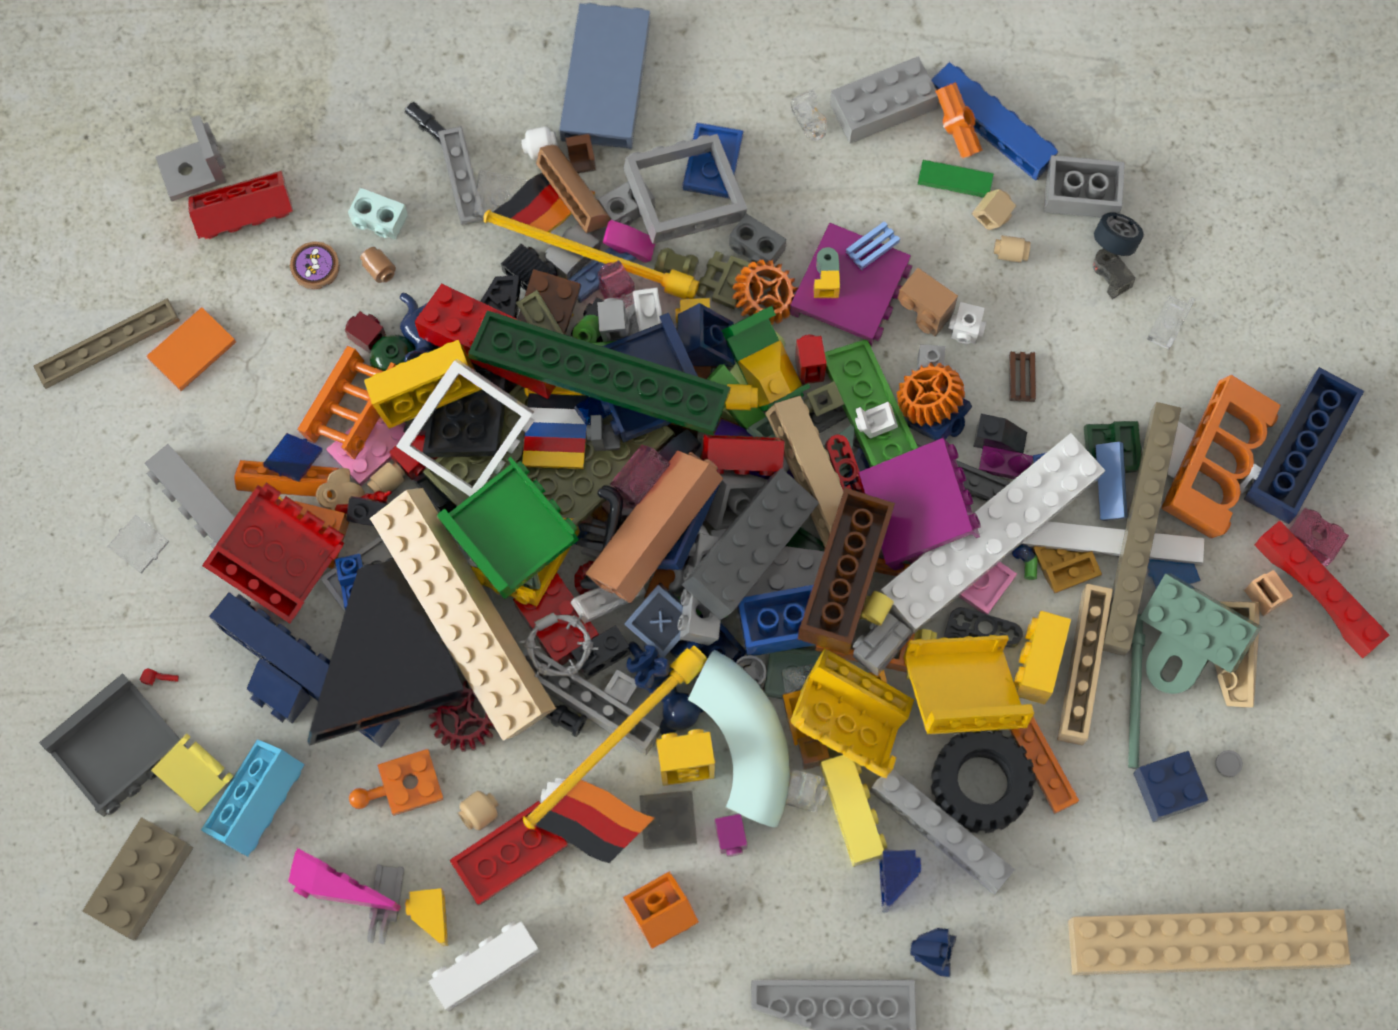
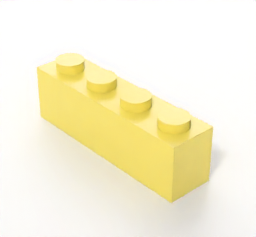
M844 755L821 761L820 769L852 866L883 858L885 855L884 850L887 849V843L884 835L878 834L876 824H879L878 816L875 809H870L867 801V799L871 798L866 783H861L859 774H862L861 765Z

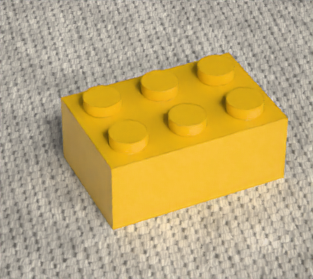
M1040 611L1037 618L1032 617L1025 634V639H1028L1029 642L1026 641L1024 648H1022L1018 662L1023 665L1019 667L1013 681L1019 698L1045 705L1052 695L1071 622L1070 618L1045 611Z
M696 729L689 731L688 735L677 736V733L662 735V739L656 740L663 786L715 778V761L710 732Z

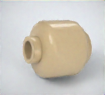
M475 791L460 803L458 815L469 830L472 828L482 830L497 818L496 807L499 804L491 793L485 795L482 791Z

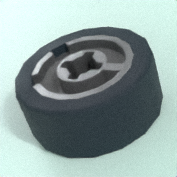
M1114 212L1102 215L1093 233L1095 240L1102 248L1120 256L1134 254L1144 236L1143 229L1136 221L1126 215Z
M688 429L684 430L659 452L653 462L663 471L677 450L687 455L689 452L695 454L700 448L701 443Z

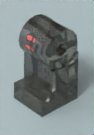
M1104 248L1097 252L1093 262V269L1098 275L1103 276L1109 284L1107 293L1113 300L1131 289L1136 278L1118 255L1106 251Z

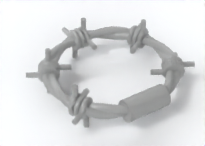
M551 613L536 621V626L530 632L528 639L520 641V643H525L528 655L534 666L538 669L535 674L536 678L539 673L549 676L571 675L575 681L574 675L578 673V670L587 660L591 650H598V647H593V642H591L588 632L580 621L583 616L582 613L579 618L575 615H555ZM558 619L569 622L566 629L572 625L578 627L584 635V642L577 643L583 645L584 653L581 661L574 665L570 659L571 665L563 671L549 669L552 664L551 661L547 666L544 663L538 662L534 656V649H541V646H535L534 639L537 630L541 631L558 622Z

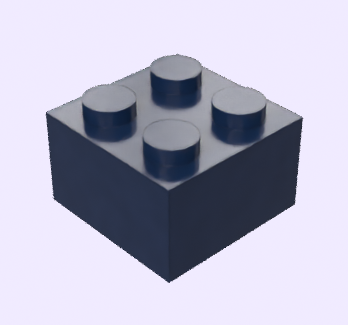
M1189 750L1141 766L1133 773L1153 822L1200 807L1209 801Z

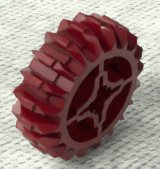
M463 681L462 686L464 689L461 698H464L462 704L459 706L446 704L433 708L437 712L429 713V718L436 720L430 724V728L437 730L434 733L436 739L443 737L441 740L443 746H446L451 741V750L454 751L458 744H460L461 751L465 752L468 744H470L473 751L476 750L475 742L477 741L482 746H485L486 743L483 737L486 736L492 739L493 734L489 729L496 730L486 712L485 719L473 712L474 700H479L472 688L469 689L468 682ZM463 712H468L470 717L468 720L465 718V721H461L459 715L461 713L464 715ZM444 714L455 720L454 734L445 728ZM481 726L474 733L462 736L469 727Z

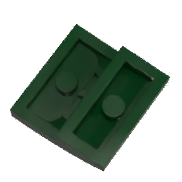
M1114 421L1111 424H1086L1084 426L1085 448L1096 461V445L1122 442L1125 473L1138 472L1141 459L1138 421Z

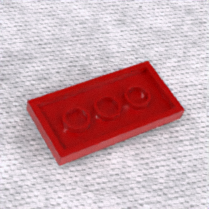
M537 801L449 860L478 906L568 847L565 839L537 826H534L535 829H529L525 826L523 817H528L541 804L540 801Z

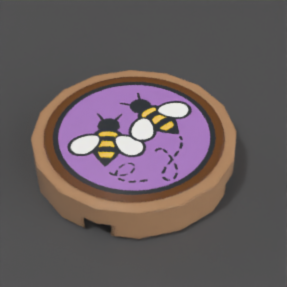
M313 241L303 244L295 250L290 261L292 276L299 285L307 289L317 290L322 288V286L331 284L337 277L340 268L336 252L331 246L323 242Z

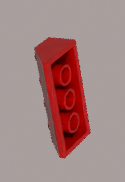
M282 170L188 197L189 215L198 239L203 237L211 239L218 236V233L227 230L228 232H236L242 226L248 224L260 225L266 221L265 219L272 217L280 219L293 212Z

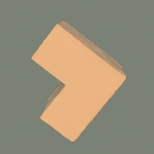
M1274 570L1266 575L1264 573L1253 580L1244 590L1252 602H1260V613L1263 616L1293 596Z

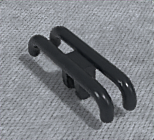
M608 485L602 486L597 491L600 498L606 499L610 503L607 527L590 523H581L580 529L585 532L605 536L604 541L579 538L577 541L578 546L603 551L619 529L623 499L615 488ZM587 575L580 582V586L584 589H596L599 587Z

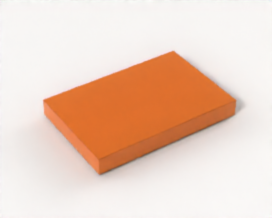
M201 307L146 357L167 379L182 391L232 347L236 341Z

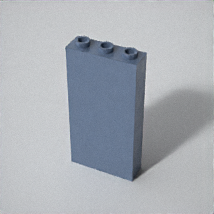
M579 3L559 129L561 141L566 142L568 137L590 134L592 145L632 149L650 29V10L638 7L633 9L622 8L618 5L603 6L596 3Z

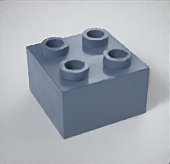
M660 582L624 625L647 645L654 646L658 650L659 655L664 658L680 640L681 630H678V621L683 613V605H681V600Z

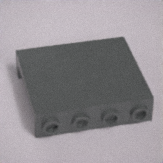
M122 673L39 743L53 756L96 808L94 810L104 817L116 812L121 806L120 803L127 797L136 795L141 790V785L148 779L152 780L157 777L151 769L179 742L180 738L130 679Z

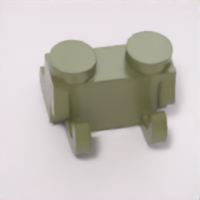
M664 248L658 254L654 270L663 273L664 270L671 271L674 269L694 277L699 260L694 255L682 256L676 254L671 248Z

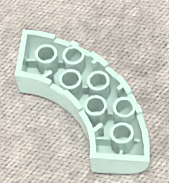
M714 650L707 659L688 700L698 705L713 718L729 745L733 762V784L726 807L758 823L777 827L785 808L790 778L788 744L779 716L757 681L733 660Z

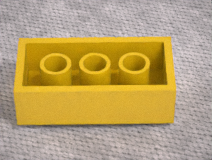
M459 340L447 343L443 347L431 352L423 353L415 359L400 363L396 367L382 373H376L364 380L372 405L389 429L416 418L454 360H460L475 371L474 365ZM459 374L436 409L477 392L481 388Z

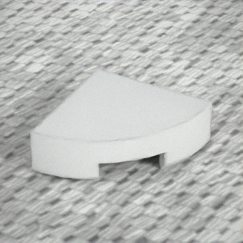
M1254 464L1248 476L1237 480L1240 485V494L1248 490V483L1252 478H1257L1262 469L1261 467Z

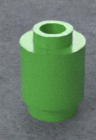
M595 315L583 317L573 329L574 338L589 343H595L601 336L599 317Z

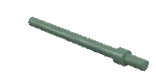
M1141 614L1137 615L1131 643L1128 768L1131 769L1139 768L1142 647L1145 646L1143 620L1139 619Z

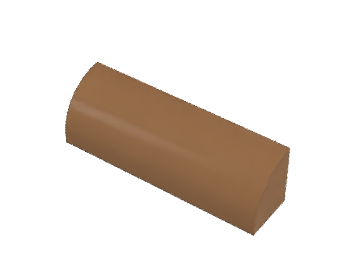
M556 145L540 147L536 162L537 166L583 230L589 233L606 227L611 218L561 149Z

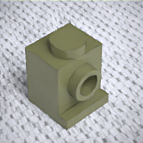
M835 381L806 393L808 398L804 400L809 409V414L814 412L816 416L844 405ZM820 395H824L827 397V403L825 405H821L818 403V397Z

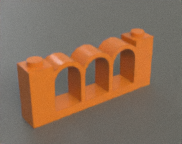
M1233 375L1220 379L1161 509L1209 538L1224 535L1230 528V519L1233 514L1228 509L1235 506L1241 493L1237 480L1249 475L1254 464L1251 450L1261 446L1266 440L1267 428L1272 427L1277 422L1279 417L1277 413L1281 405ZM1225 411L1247 425L1250 432L1248 443L1239 440L1219 427ZM1212 441L1234 455L1237 464L1234 474L1205 457ZM1198 471L1215 480L1223 490L1221 504L1214 502L1191 488Z

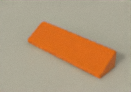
M240 460L234 475L235 487L238 491L253 492L257 485L263 487L267 482L280 491L281 494L316 497L318 487L323 483H327L329 474L340 468ZM331 491L327 492L328 498H332Z

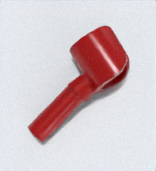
M147 668L143 670L140 681L143 684L153 686L155 679L178 682L179 675L162 674Z

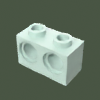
M363 188L359 189L348 211L351 222L355 227L361 230L367 228L382 238L390 237L395 240L408 216L405 204ZM365 209H370V210H371V211H370L369 213H367V214H362V213H361V212H362L363 210H365ZM386 218H393L390 222H383Z

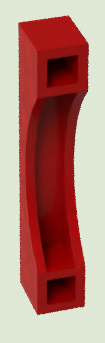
M1280 520L1254 544L1273 565L1292 576L1316 598L1333 619L1344 640L1362 659L1390 635Z

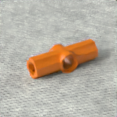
M956 82L936 90L945 114L943 116L944 128L949 134L953 135L961 157L965 158L982 151L973 127L975 125L974 114L968 106H965Z

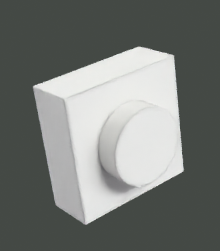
M616 670L604 692L627 706L638 687L635 684V679Z

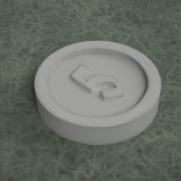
M1226 750L1217 756L1215 766L1221 775L1233 777L1241 771L1243 762L1238 753Z

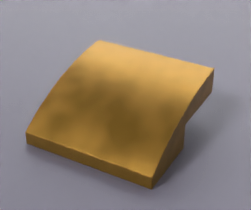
M1039 546L1032 548L1033 553L1037 556L1043 575L1054 594L1102 575L1093 551L1075 552L1064 549H1047V547Z

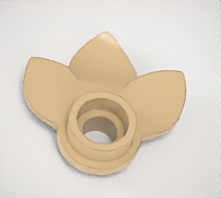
M340 468L331 472L327 483H323L318 487L316 499L321 506L335 511L337 504H348L351 496L361 497L365 494V491L360 485L350 482V469ZM328 491L332 492L331 500L327 497Z

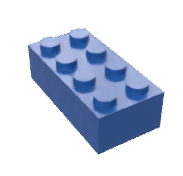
M813 585L747 596L741 600L737 608L747 655L757 656L814 645L797 639Z

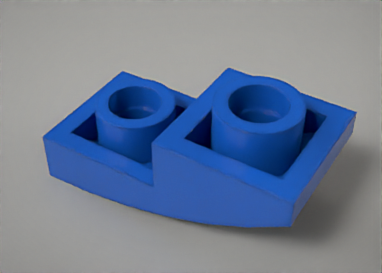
M360 553L335 559L345 610L357 571L363 566Z

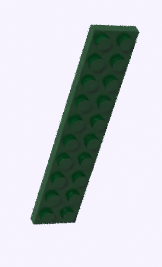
M488 310L468 352L470 359L714 436L731 387Z

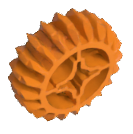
M759 260L757 264L751 262L748 267L741 269V274H738L735 278L737 283L732 288L737 291L733 295V299L739 300L735 308L742 307L744 310L741 316L746 314L751 316L763 310L758 305H765L767 308L772 306L776 314L769 318L772 325L774 322L779 324L783 319H787L790 316V305L795 296L794 293L798 290V287L792 286L795 278L789 279L787 276L790 270L783 272L781 270L782 264L774 267L773 260H769L767 263L764 260ZM759 276L767 277L772 281H766L763 277L759 278ZM749 285H750L751 291L753 292V299L751 298V295H750V292H749ZM770 287L771 289L767 292L768 295H765L763 298H760V296L763 294V291H766ZM778 287H779L780 292H781V297H780V295L778 294V291H777V290H778Z
M931 362L925 368L921 365L920 370H912V375L904 376V382L899 383L900 390L897 391L898 406L906 419L909 418L913 424L917 422L921 427L926 422L930 426L936 421L941 424L942 419H950V414L958 413V406L963 405V398L965 397L964 383L958 372L949 365L944 367V365L939 363L934 367Z

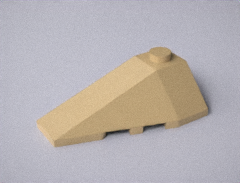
M1219 601L1259 625L1260 602ZM1259 633L1236 672L1230 673L1214 663L1226 706L1254 707Z

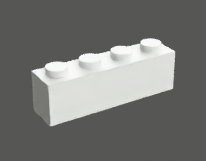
M515 921L509 923L501 929L503 933L493 939L490 936L478 944L479 949L471 954L469 951L461 954L455 959L456 964L448 969L446 966H443L432 974L433 979L428 982L445 1010H452L540 952L522 922L518 924Z

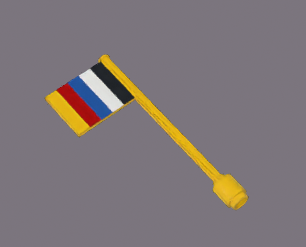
M727 384V386L731 387L726 402V410H751V408H758V388H754L752 385ZM556 386L547 399L528 390V388H524V392L528 397L527 407L534 411L531 416L534 422L528 431L525 432L522 463L525 467L584 469L590 397Z

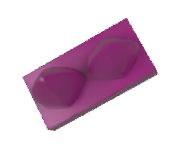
M983 446L979 470L994 476L1016 479L1032 465L1033 456Z

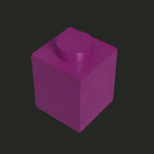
M741 814L715 818L721 854L727 853V857L743 854L742 850L747 849V841Z

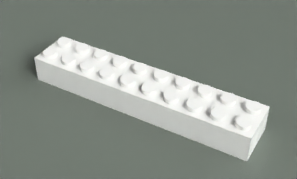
M1070 433L974 512L977 514L981 527L978 528L980 538H976L971 534L926 552L880 590V593L886 595L894 602L889 611L891 615L912 631V636L1094 484L1105 472L1104 468Z

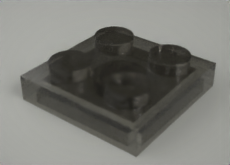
M692 791L639 795L641 813L655 817L642 830L644 850L697 845Z

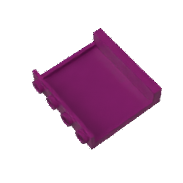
M829 222L792 300L790 315L799 318L802 313L869 341L872 347L874 341L879 342L883 334L884 328L881 327L883 321H888L894 307L891 306L893 299L898 300L902 279H908L913 267L909 264L911 255L891 248L861 270L847 255L846 249L863 236ZM871 240L870 242H868L867 244H865V245H864L863 247H861L859 250H857L856 252H854V254H856L857 252H859L860 250H862L864 247H866L868 244H870V243L873 242L874 240ZM880 243L873 250L862 256L860 260L863 261L884 244ZM826 247L836 250L839 256V298H814V280L820 279V273L816 268L817 254Z
M944 438L859 472L865 494L895 503L881 547L886 564L895 571L904 567L903 561L971 534L976 538H980L978 528L981 527L977 514L972 512L970 506L973 504V499L969 490H965L963 484L966 481V477L962 468L958 467L956 459L959 458L957 449L954 444L950 445Z

